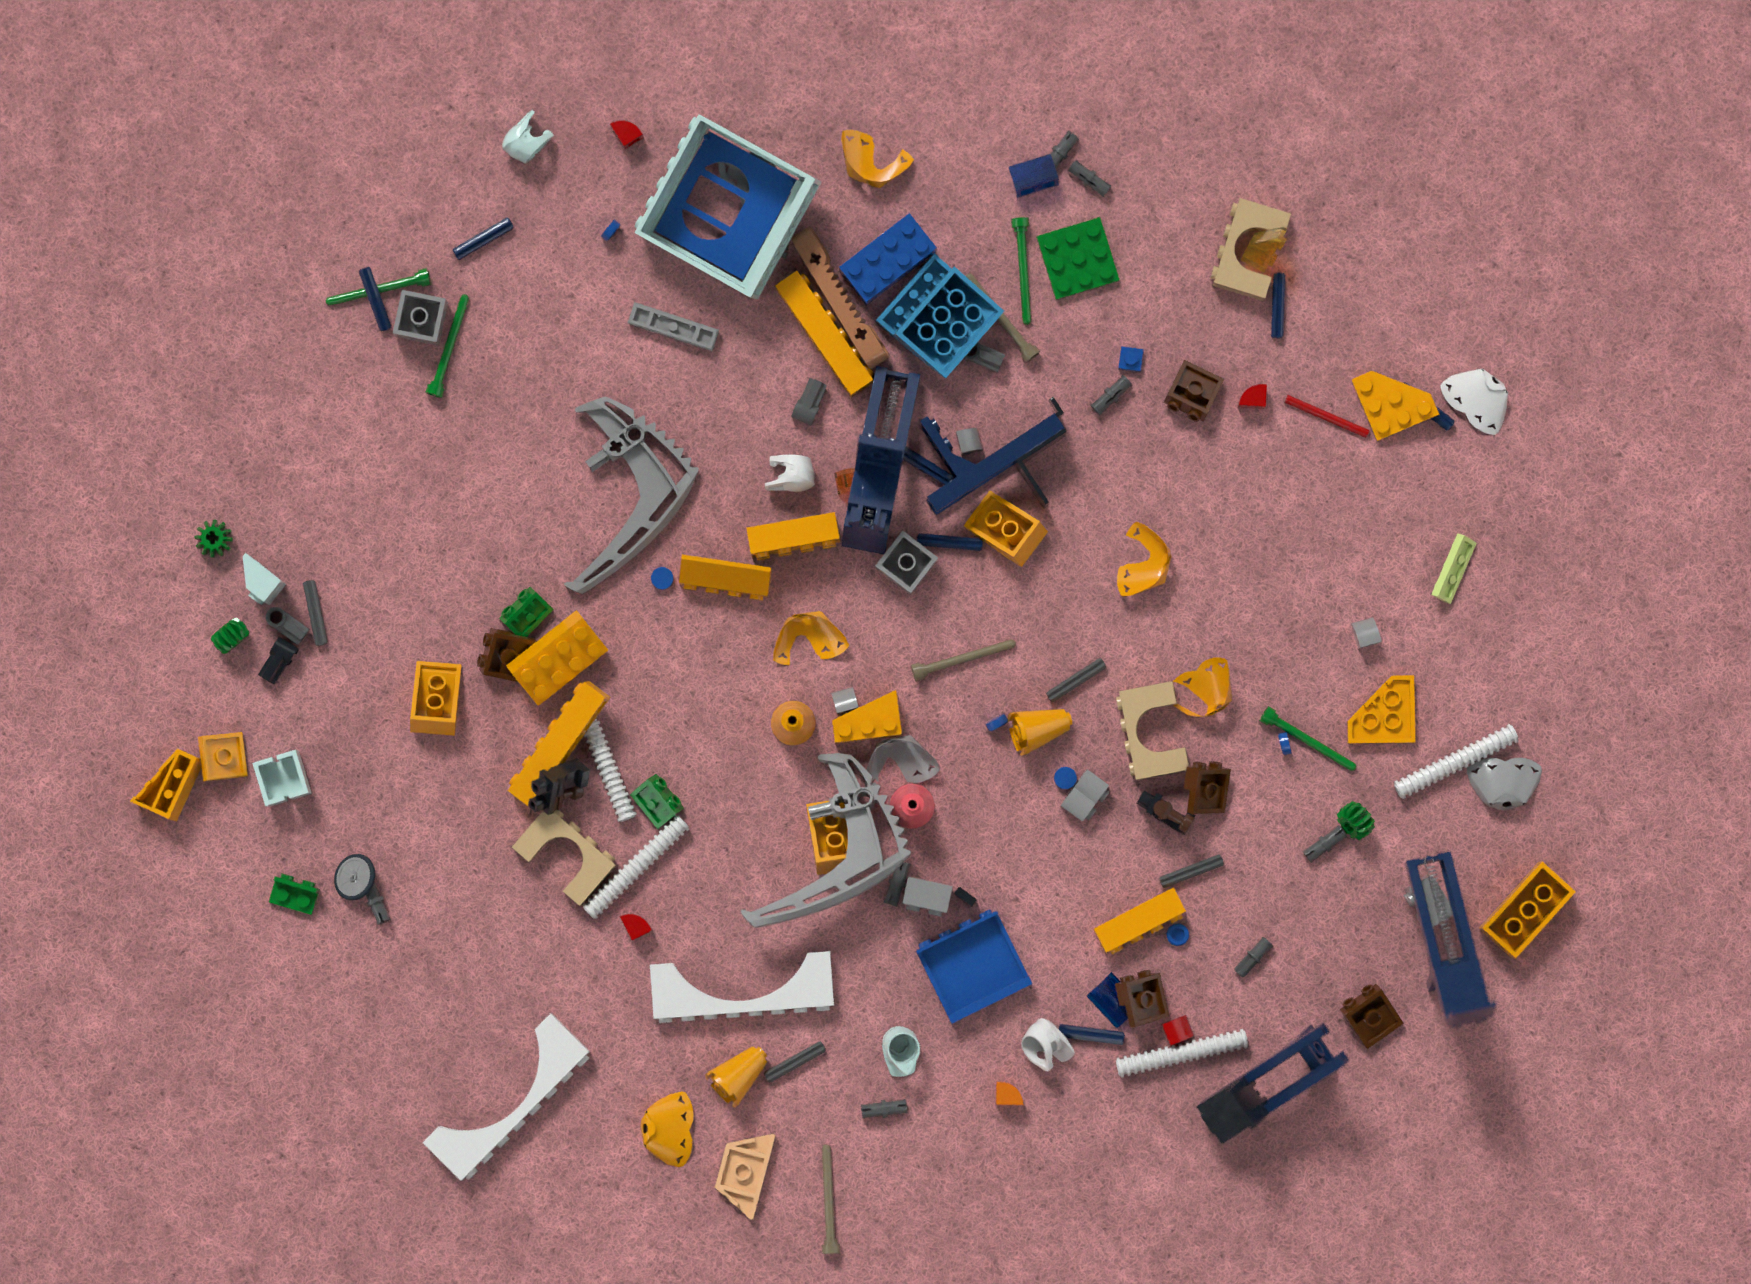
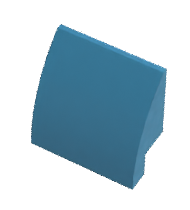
M933 254L875 322L921 361L944 378H947L1003 314L1004 310L955 266L953 268L949 267L936 254Z

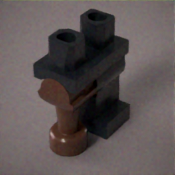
M575 758L554 766L548 771L546 769L541 770L539 779L533 780L531 783L532 791L536 794V797L529 799L528 806L534 812L543 810L547 815H551L554 813V810L561 809L564 800L568 798L572 800L582 798L584 795L583 788L588 786L590 769Z
M1143 791L1136 804L1146 809L1145 814L1149 817L1153 814L1160 822L1185 835L1196 815L1187 812L1184 816L1174 810L1169 801L1161 800L1163 796L1159 793L1154 797Z

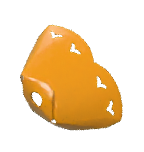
M856 130L842 131L841 142L847 175L859 182L874 188H882L910 167L914 161L913 157L902 149L893 163L884 169H877L874 166V142L872 136ZM846 136H848V137H852V136H853L854 138L851 139L850 141H848V139L846 138ZM861 139L869 143V145L862 146ZM901 156L904 158V160H907V162L901 163Z
M1136 521L1129 528L1126 536L1140 541L1150 551V557L1147 561L1120 566L1117 573V586L1122 597L1132 596L1163 585L1166 581L1171 561L1170 549L1163 539L1145 524ZM1137 528H1139L1140 534L1134 536L1133 534L1137 532ZM1126 570H1128L1130 576L1124 578V576L1126 575ZM1124 585L1130 588L1127 592H1125L1126 588Z
M815 611L794 614L786 619L777 637L773 651V661L782 665H790V650L795 638L799 635H803L809 640L815 653L820 656V659H830L842 654L849 647V643L845 635L823 612ZM838 641L844 643L843 645H840L839 648H837ZM825 646L830 650L821 652V650H823ZM782 653H784V655H785L787 658H784L783 656H782V657H779V655H781Z
M1214 657L1205 660L1196 671L1184 672L1173 680V682L1186 686L1208 705L1205 716H1200L1179 704L1173 705L1187 715L1195 717L1214 715L1225 709L1232 701L1229 666L1225 658ZM1212 666V672L1206 671L1207 668ZM1191 678L1190 684L1183 682L1188 681V679Z
M681 1091L670 1094L652 1104L646 1110L647 1113L641 1119L640 1125L644 1147L667 1165L683 1167L687 1163L692 1151V1137L689 1129L693 1122V1107L686 1092ZM680 1096H682V1100L685 1102V1104L678 1101L680 1099ZM685 1112H687L685 1115L686 1121L681 1117ZM644 1124H646L648 1127V1131L646 1133H644ZM683 1139H685V1148H683V1146L680 1145ZM683 1156V1157L680 1159V1162L678 1163V1161L676 1160V1158H679V1157Z

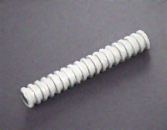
M595 719L584 737H587L588 740L586 742L590 744L589 750L593 751L591 755L592 757L595 756L594 762L598 764L597 770L600 769L599 775L603 776L602 782L606 784L604 787L609 791L607 795L611 796L610 802H613L614 805L612 807L616 809L615 815L619 816L617 820L618 822H623L635 817L637 814L632 810L634 806L630 805L631 799H628L627 796L629 794L625 792L626 786H623L622 783L624 781L620 779L621 773L617 772L619 768L614 764L616 761L612 759L613 753L609 752L611 748L607 747L608 741L604 739L606 736L601 732L603 728L599 727L600 721Z
M1508 724L1507 728L1502 727L1499 732L1496 730L1493 735L1490 733L1487 738L1482 737L1481 741L1476 740L1475 744L1470 743L1469 747L1464 746L1463 750L1458 749L1457 753L1452 752L1451 756L1448 757L1446 755L1443 760L1440 758L1437 763L1432 762L1431 766L1426 765L1425 769L1420 768L1419 772L1414 771L1413 775L1408 774L1407 778L1402 777L1400 778L1401 781H1394V787L1400 798L1405 799L1406 795L1411 796L1412 792L1417 793L1418 789L1423 790L1425 789L1424 786L1427 785L1429 787L1432 782L1435 784L1438 779L1441 781L1444 776L1449 777L1450 773L1455 774L1456 770L1461 771L1462 767L1467 768L1468 764L1473 765L1475 764L1474 761L1477 760L1479 762L1482 757L1485 759L1488 754L1491 756L1494 751L1499 752L1500 748L1505 749L1506 745L1511 746L1512 742L1517 743L1519 738L1512 725Z
M675 815V819L673 821L670 820V824L668 826L665 825V829L663 831L660 830L658 836L654 835V840H649V844H645L643 846L644 849H640L638 851L639 854H635L633 856L634 859L628 861V865L624 864V868L622 870L619 869V873L617 875L614 874V878L612 880L609 879V883L607 885L604 884L602 890L599 888L598 893H594L593 898H589L588 903L583 904V908L593 919H597V915L599 913L602 914V910L604 908L607 909L609 903L613 904V900H617L619 898L618 895H622L624 893L623 890H627L629 888L628 885L634 883V879L638 880V876L640 874L643 875V871L645 869L648 870V866L650 864L653 865V861L655 859L658 860V856L660 854L663 855L665 849L668 851V847L670 845L673 846V842L675 840L678 841V837L680 835L683 836L685 830H689V826L679 816Z
M1240 1029V1032L1234 1030L1231 1034L1226 1032V1035L1221 1033L1218 1037L1216 1035H1213L1210 1039L1206 1037V1040L1200 1038L1197 1042L1192 1040V1043L1187 1041L1184 1045L1178 1043L1176 1047L1171 1045V1048L1166 1046L1163 1050L1158 1048V1051L1153 1049L1150 1053L1144 1051V1054L1137 1053V1056L1131 1054L1129 1058L1127 1056H1123V1059L1116 1058L1118 1074L1123 1078L1125 1074L1131 1076V1073L1138 1074V1071L1144 1073L1147 1069L1151 1071V1068L1157 1070L1160 1066L1165 1068V1065H1169L1170 1067L1173 1063L1178 1065L1181 1061L1186 1063V1060L1191 1062L1194 1058L1199 1060V1057L1206 1058L1207 1055L1212 1057L1215 1053L1217 1055H1220V1052L1225 1054L1228 1050L1234 1052V1049L1241 1050V1047L1247 1049V1036L1243 1029Z

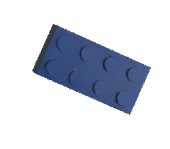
M909 213L839 267V272L867 306L936 253L937 247Z

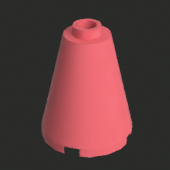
M918 784L901 786L894 792L890 800V805L894 806L891 815L898 816L900 818L898 824L905 828L914 829L922 827L931 819L934 813L935 806L931 793L925 787ZM911 800L917 803V807L914 809L908 806Z

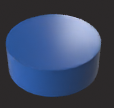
M614 219L602 233L601 237L609 241L621 226L620 223Z
M659 567L653 571L651 582L657 589L665 590L673 584L674 577L668 568Z
M1003 713L988 721L985 725L991 732L1005 725L1008 722V718Z
M1287 732L1280 733L1278 737L1282 753L1284 755L1292 754Z
M1069 767L1059 768L1054 775L1055 784L1061 789H1070L1077 780L1075 771Z
M1173 924L1168 928L1166 937L1172 945L1181 946L1188 941L1189 931L1183 924Z

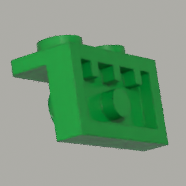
M529 587L522 590L517 596V600L502 611L499 619L515 635L527 637L554 609L535 590Z
M657 774L648 778L630 794L657 829L661 828L684 809L680 799L670 791L666 781Z
M282 873L280 877L275 876L269 903L312 915L320 889L315 888L316 883L303 880L302 884L294 882L293 876Z

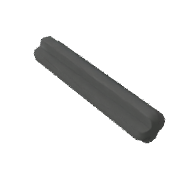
M314 580L303 582L315 645H326L327 637L316 583Z
M1101 658L1095 660L1046 693L1047 697L1051 702H1055L1104 670L1106 664Z
M1218 854L1163 875L1159 878L1161 886L1166 888L1223 866L1224 861L1222 856Z
M819 1041L767 1070L764 1076L771 1083L823 1054L826 1048Z

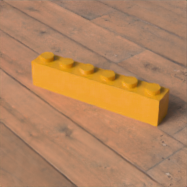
M795 271L776 284L775 289L848 394L853 397L873 383L872 376H874V373L867 364L863 366L859 358L862 356L855 346L852 348L846 341L849 338L842 328L838 330L833 322L836 319L831 311H825L821 306L823 300L817 292L812 293L808 287L811 283L804 273L800 275L798 271Z
M590 681L583 682V684L579 683L573 691L575 695L570 702L567 701L562 706L560 717L550 723L547 728L549 730L545 738L541 737L534 747L536 751L532 756L529 755L522 763L524 768L510 780L509 784L511 786L507 791L528 806L530 798L536 797V794L532 791L531 783L533 780L539 779L540 771L544 769L548 771L550 768L566 762L611 698Z

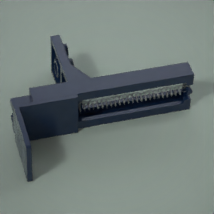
M876 366L863 433L859 435L855 471L843 527L841 544L843 547L883 555L886 553L888 532L920 374L911 372L906 374ZM888 377H891L892 380L894 378L893 382H899L900 384L902 380H906L905 384L907 385L896 439H883L874 435L884 383L888 381ZM895 389V390H898V391H895V392H891V390H890L889 396H890L891 398H892V397H896L897 395H896V394H893V393L899 392L900 390H899V389ZM896 405L887 407L885 415L886 413L895 414L894 410L890 408L896 407ZM884 416L883 422H884L885 420H886V421H889V420H892V419H885L886 416ZM885 422L882 424V425H883L882 430H883V428L889 427V426H884V424H886ZM881 431V435L890 437L889 434H882L883 431Z
M1451 851L1440 853L1433 857L1428 855L1424 859L1407 860L1405 867L1428 955L1429 976L1426 982L1428 992L1437 991L1441 1011L1445 1014L1447 1026H1451V1028H1459L1462 1024H1471L1472 1022L1478 1024L1487 1021L1488 1018L1493 1017L1497 1004L1496 1001L1489 1002ZM1438 861L1463 957H1449L1450 959L1441 961L1418 870L1419 865L1425 864V867H1427L1426 864ZM1443 894L1433 896H1435L1434 898H1436L1438 896H1442ZM1436 905V908H1438V909H1437V912H1439V911H1438L1439 909L1445 908V906H1444V907H1437L1438 905ZM1442 926L1440 927L1441 929H1443V930L1441 931L1442 933H1444V934H1443V937L1448 938V937H1452V936H1453V935L1444 936L1445 934L1450 933V932H1452V931L1443 932L1445 929H1449V928H1451V927H1448V928H1442ZM1445 942V945H1448L1447 947L1455 945V943L1446 944L1447 942ZM1446 947V949H1448V951H1450V950H1452V949H1456V948H1447V947Z

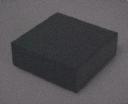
M958 887L954 892L957 897L971 907L977 901L976 898L961 887Z

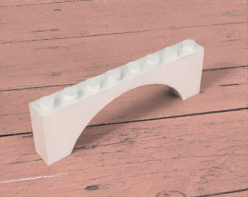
M830 951L807 953L800 969L785 985L764 997L746 1001L723 1000L701 992L683 978L674 963L650 965L654 1019H659V1023L672 1022L673 1017H681V1021H693L695 1016L704 1015V1020L717 1019V1014H726V1018L740 1017V1012H749V1016H760L762 1011L771 1010V1015L785 1014V1009H794V1013L807 1012V1007H816V1011L830 1010V1006H834Z
M552 1013L535 1029L539 1045V1065L534 1084L520 1106L500 1122L481 1129L456 1130L438 1126L423 1142L460 1181L464 1178L469 1180L478 1171L475 1167L480 1162L485 1164L494 1155L491 1151L497 1145L501 1148L510 1139L507 1135L513 1129L517 1132L526 1123L523 1119L529 1113L533 1116L542 1107L539 1102L544 1097L550 1099L557 1092L555 1086L560 1081L565 1083L573 1075L571 1070L576 1065L581 1067L589 1059L587 1054L590 1051Z

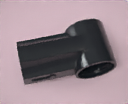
M279 637L269 652L270 656L258 675L275 685L287 665L289 666L292 663L291 659L294 654L297 655L299 648Z

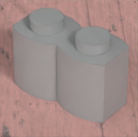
M1086 769L1060 806L1082 822L1085 818L1090 820L1096 811L1094 806L1097 801L1103 802L1110 791L1107 790L1109 785Z

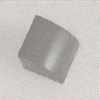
M977 428L956 431L961 456L983 450Z
M1373 617L1351 623L1358 649L1382 642Z
M853 687L831 693L837 715L859 708Z

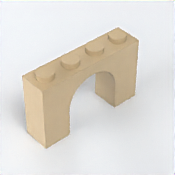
M1240 198L1238 204L1233 203L1230 216H1233L1231 225H1226L1223 237H1226L1227 240L1225 246L1220 245L1217 254L1220 263L1218 267H1213L1210 279L1214 280L1212 286L1264 301L1272 277L1244 268L1235 256V243L1242 234L1249 231H1261L1283 238L1291 213Z
M1173 682L1119 691L1120 696L1116 697L1118 710H1123L1124 718L1120 719L1122 731L1127 732L1128 741H1125V748L1127 754L1132 756L1133 762L1129 763L1131 776H1135L1136 780L1186 771V767L1189 766L1186 748L1153 752L1142 745L1137 734L1139 720L1147 711L1177 704Z
M554 810V813L551 815H547L542 811L512 848L528 862H531L549 841L562 837L573 840L582 851L583 864L579 873L563 892L579 906H582L616 866L613 863L615 858L606 850L603 853L596 848L598 843L590 836L584 838L579 834L581 829L575 823L570 821L568 824L562 819L564 814L560 810Z

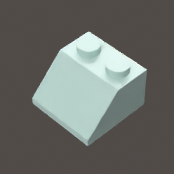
M245 553L243 555L246 588L250 591L249 596L261 605L264 602L270 605L286 584Z

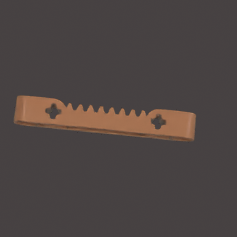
M809 226L793 236L791 240L867 366L872 369L888 359L890 355L876 331L871 326L864 324L866 320L859 317L862 313L855 310L857 305L850 302L852 297L845 295L848 290L841 287L843 282L836 280L839 275L832 272L834 267L830 265V256L813 228ZM816 255L821 257L819 259L820 264L814 263L816 261ZM862 330L865 331V332H867V333L865 334V337H866L865 340L859 338V337L862 335V334H861V331H862Z

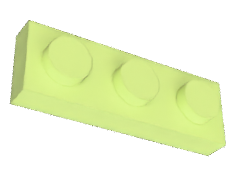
M1457 533L1431 595L1445 603L1451 604L1477 544L1475 541Z

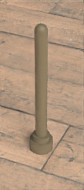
M972 274L966 275L971 282L991 298ZM1004 313L997 319L1021 348V357L1026 363L1040 353L1035 345L1032 346L1031 343L1026 342Z
M1012 639L927 665L924 663L920 664L919 662L912 664L911 669L912 673H914L915 682L924 680L928 673L1012 649L1016 646V642Z
M826 1144L822 1147L826 1240H824V1245H822V1254L840 1253V1244L835 1239L831 1147Z

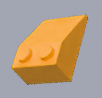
M992 491L987 493L963 525L974 535L1020 567L1025 564L1048 533L1039 520Z
M416 662L410 732L455 736L461 664Z
M830 801L806 804L817 875L827 874L846 858L848 828L845 818H833V815L813 820L810 818L808 807ZM844 802L839 803L840 809L845 808Z

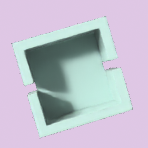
M298 750L277 755L278 762H276L275 758L270 757L252 763L265 806L271 807L287 802V797L293 800L312 794Z

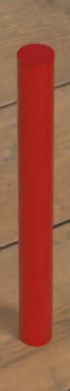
M1287 395L1284 403L1364 438L1367 437L1370 431L1290 395Z

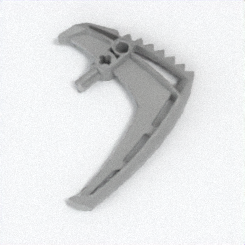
M602 397L575 408L576 413L587 412L610 438L602 445L603 449L585 462L594 472L608 461L612 460L614 462L618 458L623 457L635 476L640 499L628 521L606 549L573 582L564 583L567 588L580 594L586 593L618 571L661 533L683 505L699 470L698 467H690L691 458H681L684 448H673L675 439L665 440V430L656 432L655 422L646 425L645 416L635 419L632 408L608 397ZM605 403H610L633 419V424L628 426ZM633 429L641 432L640 438L636 441L629 438V432ZM646 432H649L660 441L687 471L677 485H675L661 462L644 442ZM614 442L617 445L620 443L623 445L620 447L621 451L619 453L610 450L613 448L612 444ZM674 489L677 498L657 522L650 521L649 518ZM641 527L649 529L625 554L618 553V550ZM608 560L614 561L604 571L584 583V580Z
M833 753L818 756L820 762L829 765L839 793L833 798H829L830 802L808 807L811 820L833 815V818L846 819L848 828L846 858L832 871L814 883L781 900L752 912L741 910L743 918L753 928L801 918L846 902L882 882L895 872L911 855V851L904 849L908 840L900 837L905 831L904 828L896 826L900 818L891 815L894 806L886 805L888 795H879L880 785H871L872 775L852 755ZM849 763H853L868 785L867 788L860 787ZM866 796L870 798L866 804L858 802L861 797ZM844 802L845 808L840 809L839 803ZM875 803L880 805L886 816L899 850L898 853L883 860L879 838L871 814ZM880 865V870L850 886L845 884L848 880L873 866ZM833 887L840 890L809 904L803 902ZM789 906L796 907L794 909L783 911L780 913L762 916L764 914H768Z

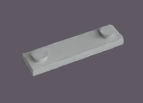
M634 302L628 320L629 325L711 352L719 333L718 329Z

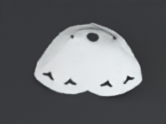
M1477 369L1452 375L1443 381L1440 386L1444 398L1454 409L1466 413L1469 422L1478 430L1492 435H1496L1499 432L1504 421L1508 391L1500 380L1484 369ZM1446 384L1452 385L1450 392L1448 391V387L1446 386ZM1461 397L1462 404H1460L1459 401L1455 400L1454 398ZM1475 415L1482 416L1481 422H1479L1478 418H1475ZM1494 424L1496 429L1493 427L1489 428L1488 426Z

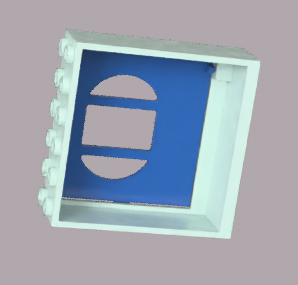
M699 114L697 118L694 117L688 126L690 131L687 137H683L677 147L679 151L676 157H672L668 162L667 169L669 170L665 177L662 176L656 185L658 190L655 196H651L645 206L647 210L644 216H640L636 221L635 228L637 229L635 233L748 297L758 300L822 182ZM711 129L717 132L718 134L728 138L729 140L737 143L738 145L746 148L747 150L755 153L756 155L764 158L765 160L798 177L799 180L791 177L790 175L782 172L781 170L773 167L772 165L764 162L763 160L755 157L754 155L746 152L745 150L737 147L736 145L728 142L727 140L717 136L716 134L708 130ZM719 162L735 165L746 176L749 192L747 193L706 170V167ZM701 175L745 199V203L731 227L687 203V199ZM685 209L725 231L726 235L713 240L697 237L687 228L682 211ZM654 231L660 233L661 235H663V236L669 238L670 240L676 242L677 244H679V245L685 247L686 249L692 251L693 254H691V253H689L688 251H686V250L680 248L679 246H677V245L671 243L670 241L664 239L663 237H661V236L655 234ZM706 259L710 261L711 263L719 266L720 268L728 271L729 273L737 276L738 278L744 281L741 282L740 280L732 277L731 275L723 272L722 270L714 267L713 265L705 262L704 260Z

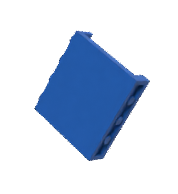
M991 909L979 914V920L972 923L971 919L959 924L960 929L953 933L949 929L938 934L940 939L934 942L928 939L918 944L920 949L916 950L951 1024L1033 984L997 911L992 913Z

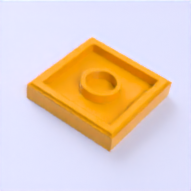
M242 732L198 737L203 782L248 776Z

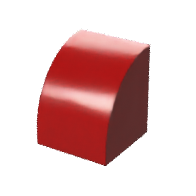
M620 120L610 123L613 132L625 150L644 138L640 129L629 121Z
M1257 384L1249 387L1240 397L1237 407L1264 409L1266 407L1267 384Z
M625 914L620 916L632 941L653 931L648 921L639 915Z
M1187 1015L1161 1024L1170 1046L1194 1036Z

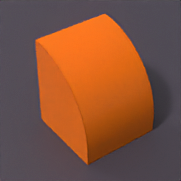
M996 1081V1105H1023L1022 1096L1017 1088L1010 1083Z

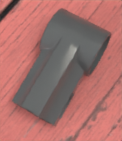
M977 342L974 346L977 349V353L974 356L966 355L963 358L966 361L976 363L998 373L1005 354Z
M809 378L801 399H798L791 418L812 426L827 385L816 379Z
M279 607L270 608L266 613L267 623L297 645L301 643L310 630ZM279 611L283 616L282 621L274 624L271 621V615Z

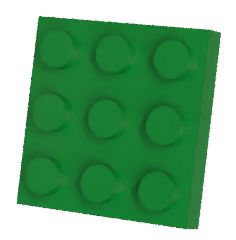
M1100 217L1036 236L1055 300L1120 281Z

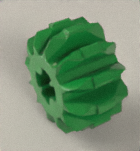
M213 520L211 527L205 521V530L201 527L197 528L202 535L194 536V539L201 540L196 547L198 549L203 548V555H207L210 551L211 558H215L216 551L220 556H224L222 548L229 551L231 548L226 545V542H233V538L226 537L232 533L231 529L224 530L226 527L224 522L218 526V521ZM213 533L219 537L218 542L215 541V544L209 540V536L213 537Z
M233 618L212 635L211 641L217 650L222 654H227L249 636V630L243 621L239 618Z
M1352 801L1347 803L1337 813L1338 823L1341 824V828L1352 839L1356 838L1360 841L1375 828V820L1371 817V813L1367 811L1366 807H1362L1359 802Z

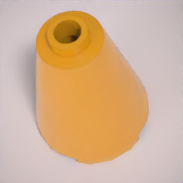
M799 701L782 703L775 709L771 718L773 734L779 741L787 745H799L806 742L815 730L816 720L812 710L806 704ZM796 717L797 722L791 725L788 723V718Z
M1064 709L1017 711L1008 714V722L1012 721L1013 726L1009 728L1012 742L1016 751H1022L1020 753L1021 756L1031 753L1069 731L1070 725L1073 724L1070 713H1066Z
M751 1046L705 1074L706 1080L711 1078L713 1081L711 1087L726 1103L732 1101V1107L735 1108L740 1104L767 1064L765 1059L767 1054L760 1047L755 1048Z

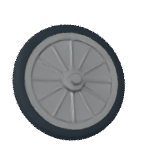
M352 854L347 856L340 862L335 871L334 885L336 891L346 900L354 901L363 898L373 887L375 868L372 861L365 855Z

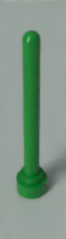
M1020 217L1012 218L1011 225L1014 233H1017L1022 321L1025 325H1029L1031 323L1025 235L1029 227V218Z
M424 268L414 273V276L379 284L377 287L379 293L415 284L417 286L422 285V287L430 286L431 280L428 269ZM365 288L328 297L326 298V304L332 306L367 297Z
M466 294L460 297L434 381L431 380L425 391L428 395H435L438 398L443 397L445 389H443L444 384L442 382L469 301V296Z
M1270 706L1265 709L1259 720L1266 726L1268 724L1277 726L1350 771L1356 769V764L1279 718V714L1275 713V709Z

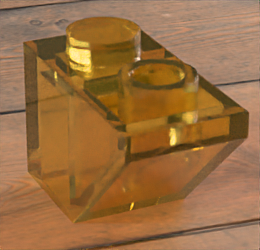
M1280 227L1256 232L1245 250L1241 261L1264 273L1267 266L1272 267L1278 257L1275 254L1276 249L1282 250L1287 240L1283 237L1287 228Z

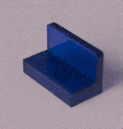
M1050 154L1009 167L1017 198L1059 185V177Z
M1111 972L1087 994V997L1118 1028L1128 1020L1126 1007L1119 1005L1115 984L1121 981Z

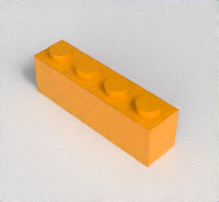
M1173 887L1093 928L1105 953L1110 951L1111 954H1115L1124 949L1122 944L1128 941L1134 944L1143 939L1142 934L1150 930L1151 934L1163 929V923L1169 920L1171 923H1174L1184 918L1182 913L1186 912Z

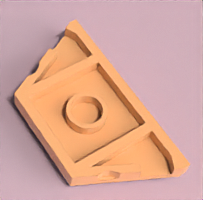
M775 1134L727 1143L715 1188L752 1220L756 1211Z

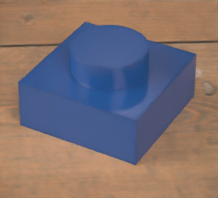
M1121 346L1118 369L1140 372L1143 349Z

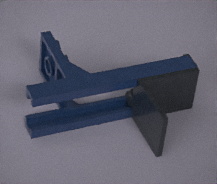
M1050 398L1049 403L1056 413L977 464L952 453L953 447L946 437L942 439L939 434L941 429L934 418L930 420L926 416L920 420L921 429L954 477L953 480L927 496V502L936 516L1014 464L1044 509L1048 507V499L1024 463L1066 436L1067 431L1059 420L1064 415V412L1055 398Z
M1324 1022L1315 1028L1311 1024L1277 1053L1213 1093L1196 1106L1201 1113V1118L1212 1134L1216 1135L1221 1144L1248 1127L1253 1130L1269 1113L1348 1063L1349 1058L1344 1051L1333 1056L1321 1039L1330 1032ZM1300 1053L1309 1066L1310 1071L1269 1099L1265 1096L1261 1098L1259 1096L1260 1092L1254 1089L1256 1085L1255 1080L1295 1054Z

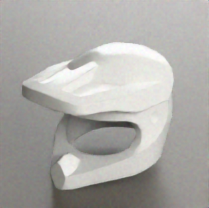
M802 455L770 456V466L775 467L779 464L785 466L786 470L778 476L777 480L765 483V490L802 492L815 485V473L809 457Z
M1043 1018L1038 1019L1029 1027L1021 1043L1026 1057L1047 1072L1054 1067L1052 1055L1059 1061L1065 1062L1070 1060L1075 1054L1066 1037L1051 1021ZM1037 1052H1044L1045 1059H1040L1037 1056Z

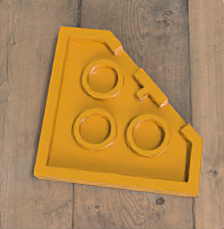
M1374 371L1351 379L1377 441L1440 415L1430 393Z
M1392 675L1347 721V744L1416 742L1414 675Z

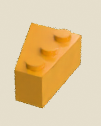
M896 690L832 720L835 744L901 736L902 731Z
M176 749L158 769L159 771L155 776L145 783V787L130 802L177 822L202 768L201 759L183 750Z

